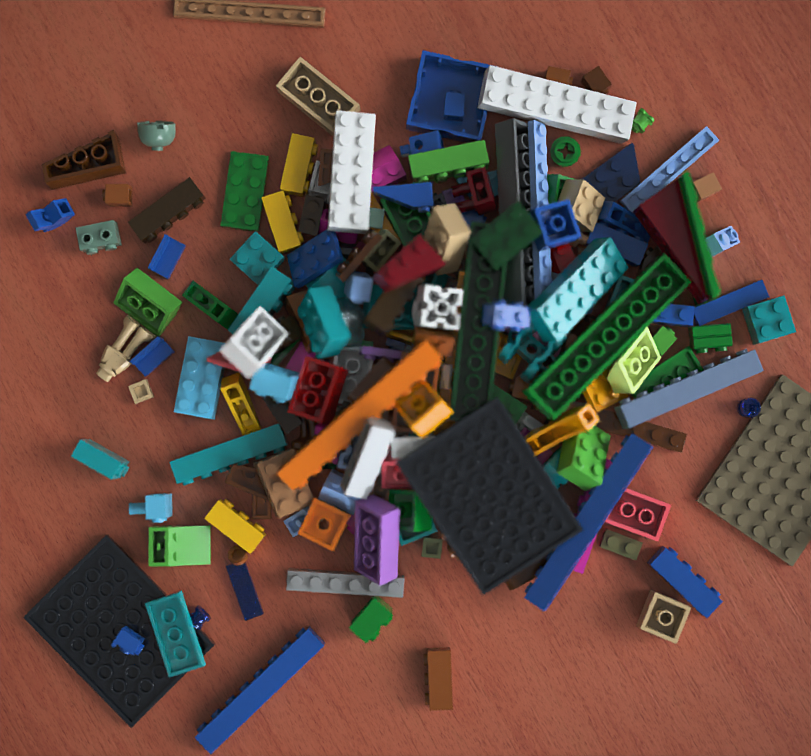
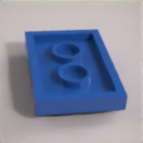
M327 229L287 255L293 284L298 289L344 261L336 232L327 231Z

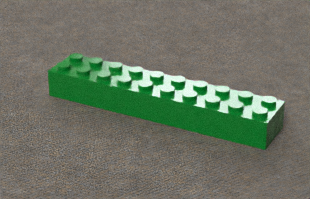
M665 254L658 256L522 392L549 420L556 419L691 281Z

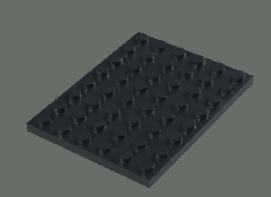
M498 397L493 398L396 462L482 595L487 594L583 531Z
M106 535L23 617L130 728L187 673L172 677L168 676L145 606L146 602L167 596V594L109 535ZM192 621L204 656L215 643ZM125 626L145 638L142 643L144 648L138 656L136 654H125L119 649L120 646L118 645L115 647L111 646L121 629Z

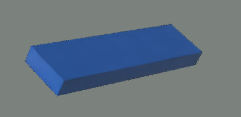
M763 280L695 307L694 319L697 326H702L769 298Z

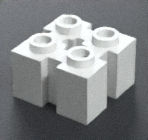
M428 285L418 286L417 302H421V308L415 310L414 325L459 330L461 314H457L456 310L457 306H462L463 290L441 289V287Z

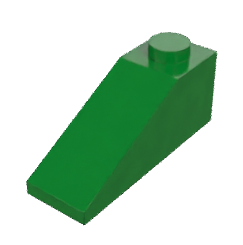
M195 281L191 282L182 295L227 330L239 315Z

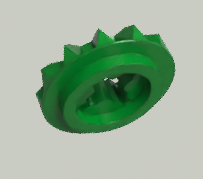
M560 137L551 146V158L555 164L562 167L572 166L580 157V146L571 137ZM567 145V151L571 154H567L565 159H563V153L560 150H563Z

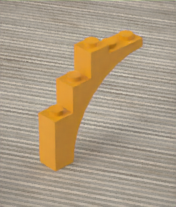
M586 404L561 413L548 424L532 429L524 438L535 456L570 437L588 431L599 421V418L590 404Z

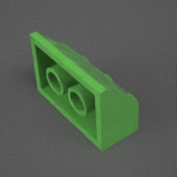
M136 268L123 279L113 303L158 337L176 316L182 301L140 269Z

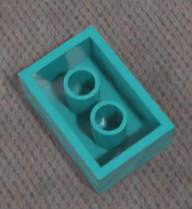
M330 285L309 289L298 307V316L302 319L304 331L311 341V349L316 354L317 359L337 356L351 335Z

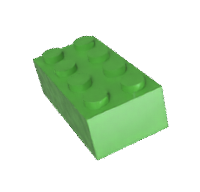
M485 140L408 155V164L412 183L432 181L443 183L447 181V178H465L466 172L485 167L487 170L489 158Z

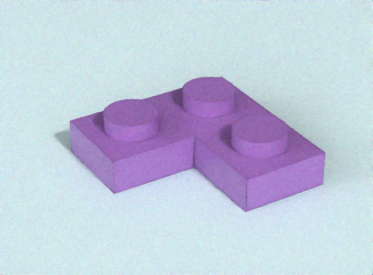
M361 346L359 355H364V359L367 360L381 359L385 356L394 363L395 360L401 358V351Z

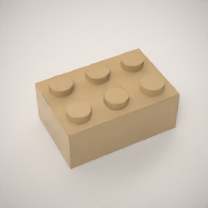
M454 203L433 207L427 229L425 230L424 239L447 263L441 270L435 272L437 276L458 271L471 234V230Z

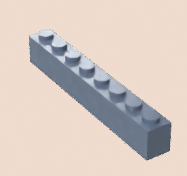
M747 348L736 352V357L731 358L729 355L719 359L720 363L717 365L713 362L703 366L704 370L700 372L696 369L686 373V378L681 379V376L671 379L669 380L671 384L667 386L662 383L653 387L654 391L650 393L646 390L636 394V399L631 400L629 397L619 401L620 405L614 407L622 429L631 428L763 372L764 370L756 350L748 351Z

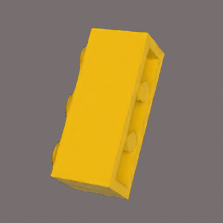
M292 133L280 190L284 191V193L304 197L305 192H308L310 181L307 180L309 174L313 173L314 168L312 157L313 155L316 156L318 150L315 138Z
M284 191L261 197L279 253L284 254L294 251L302 246L301 242H304L302 233L296 230L295 224H298L295 213L291 214L289 208L292 206L290 196L285 195Z
M218 500L204 519L251 554L265 537V528L257 522L253 524L249 521L250 517L243 511H236L233 508L234 504L229 500Z

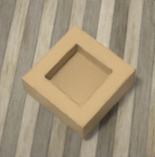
M148 379L128 386L135 404L154 397Z

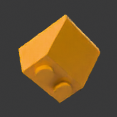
M425 379L419 384H415L406 396L398 399L394 405L410 427L422 439L453 413Z

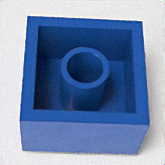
M569 199L534 208L529 212V215L543 231L534 240L537 252L569 244L582 237Z

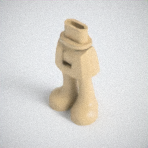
M128 315L123 320L124 327L112 346L107 345L105 347L101 363L99 364L100 368L96 372L106 382H109L112 376L115 377L131 365L130 358L143 342H151L156 337L151 331L140 326L139 322ZM137 330L133 339L128 344L126 349L123 352L120 351L125 342L131 336V334Z

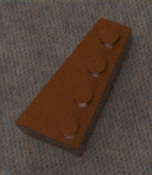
M114 130L101 138L93 139L91 143L83 147L79 146L68 154L60 155L42 164L45 183L52 190L126 173L120 139Z

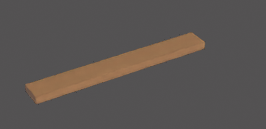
M174 0L173 16L174 18L324 28L325 7L226 0Z

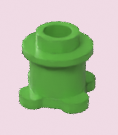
M640 108L637 116L633 119L631 130L637 134H643L645 132L644 129L648 125L651 126L655 120L643 108Z

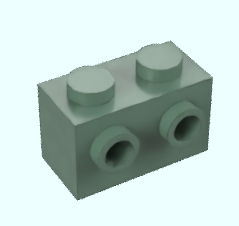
M114 220L76 227L79 249L87 255L96 254L101 249H105V251L116 250V246L122 245L118 223Z

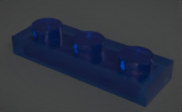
M246 562L239 566L227 565L226 569L245 621L263 615L264 612Z

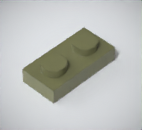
M605 529L599 547L636 561L643 543Z

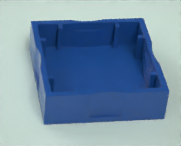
M422 50L406 130L423 134L438 130L441 136L446 139L465 143L481 141L487 110L477 107L484 73L490 65L475 61L457 60L447 55ZM458 90L465 94L462 121L443 120L446 92Z

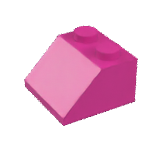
M390 145L373 153L372 193L373 187L396 185L406 180V173Z

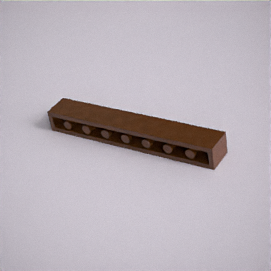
M573 401L563 412L586 404ZM532 403L531 409H532V410H535V411L541 412V411ZM604 409L595 413L599 418L595 426L603 431L624 437L626 435L630 437L633 433L651 445L682 453L687 437L686 433L648 422L622 429L616 413Z

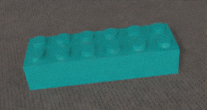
M611 237L594 239L528 306L530 308V322L543 342H559L629 269Z

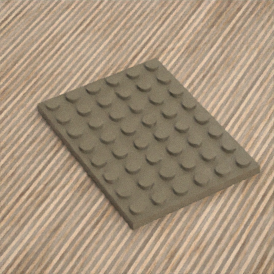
M782 374L695 501L792 567L811 540V393Z

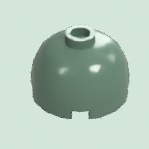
M170 121L137 122L139 139L144 145L152 147V150L161 151L164 146H168L173 142L176 124Z

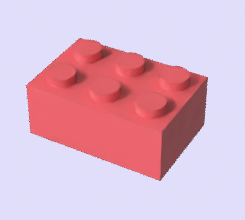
M626 489L605 522L659 541L671 505Z

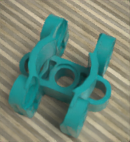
M530 321L529 328L509 332L507 337L508 344L498 356V359L505 365L516 353L529 363V367L520 376L527 384L535 377L538 371L542 372L546 368L542 365L543 362L549 360L551 363L555 359L553 355L567 339L564 336L559 342H549L547 347H545L532 336L536 329ZM513 334H518L514 341L511 336ZM529 346L534 347L536 353L529 354L526 348Z

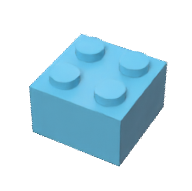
M265 363L253 375L249 389L255 391L256 395L263 397L269 395L273 397V400L284 403L292 399L300 373Z

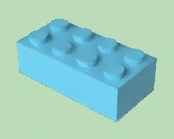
M188 336L174 407L175 413L215 419L225 367L207 362V358L219 352L225 343Z

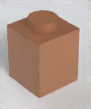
M714 172L693 182L698 197L697 202L722 190Z

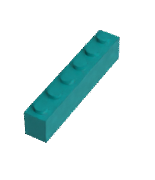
M278 423L170 462L176 483H183V486L193 483V478L201 476V479L213 476V471L219 470L222 473L230 470V465L237 463L238 466L249 463L248 459L255 457L258 460L267 457V452L274 451L275 454L284 451V446H287L288 442L282 427Z

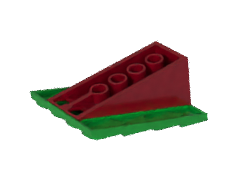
M687 170L676 180L641 203L633 213L662 254H665L691 281L687 289L692 294L695 307H698L717 298L720 295V287L712 267L714 261L704 235L705 226L696 203L698 197Z

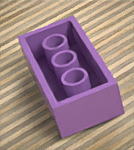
M372 494L367 499L355 501L354 570L381 586L396 579L398 575L400 509Z

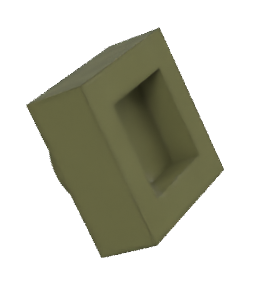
M424 537L421 557L441 559L443 539Z

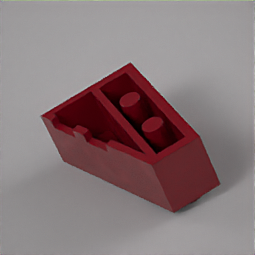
M419 234L379 270L372 279L387 293L433 272H437L447 263Z

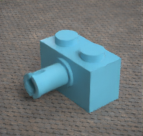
M172 493L150 494L145 496V503H129V514H146V519H152V523L167 521V518L173 516Z

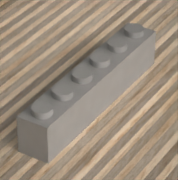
M289 568L286 590L403 598L404 575H397L396 579L380 586L358 572Z

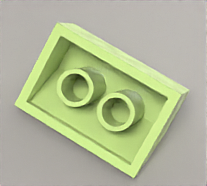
M648 327L627 347L609 373L607 379L614 393L634 394L661 359Z

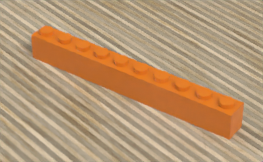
M424 338L278 469L277 475L293 491L297 487L301 489L308 482L307 478L312 474L314 476L322 470V465L326 461L328 463L333 461L337 456L336 453L341 448L345 450L352 443L351 439L353 437L361 435L368 417L380 419L381 413L385 409L390 410L397 403L395 401L397 398L406 396L411 391L410 387L415 382L417 384L422 382L426 378L425 374L430 369L432 371L441 364L442 356Z

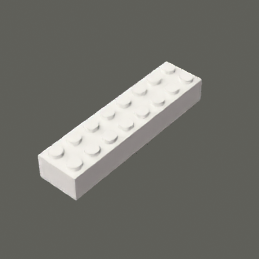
M490 65L484 73L477 108L527 121L536 120L548 126L623 144L630 139L637 102Z

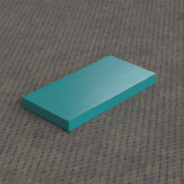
M182 591L146 602L145 606L168 676L172 677L204 667L206 663Z

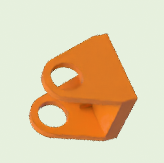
M314 498L297 534L334 551L351 515L320 499ZM321 519L328 520V529L322 530L319 527Z

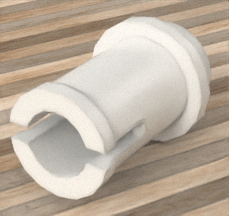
M441 364V368H439V371H441L439 388L452 389L453 365Z

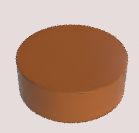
M239 545L233 546L228 552V559L233 565H242L248 559V552Z

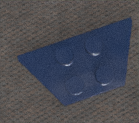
M633 143L583 178L605 197L604 201L616 202L641 183Z

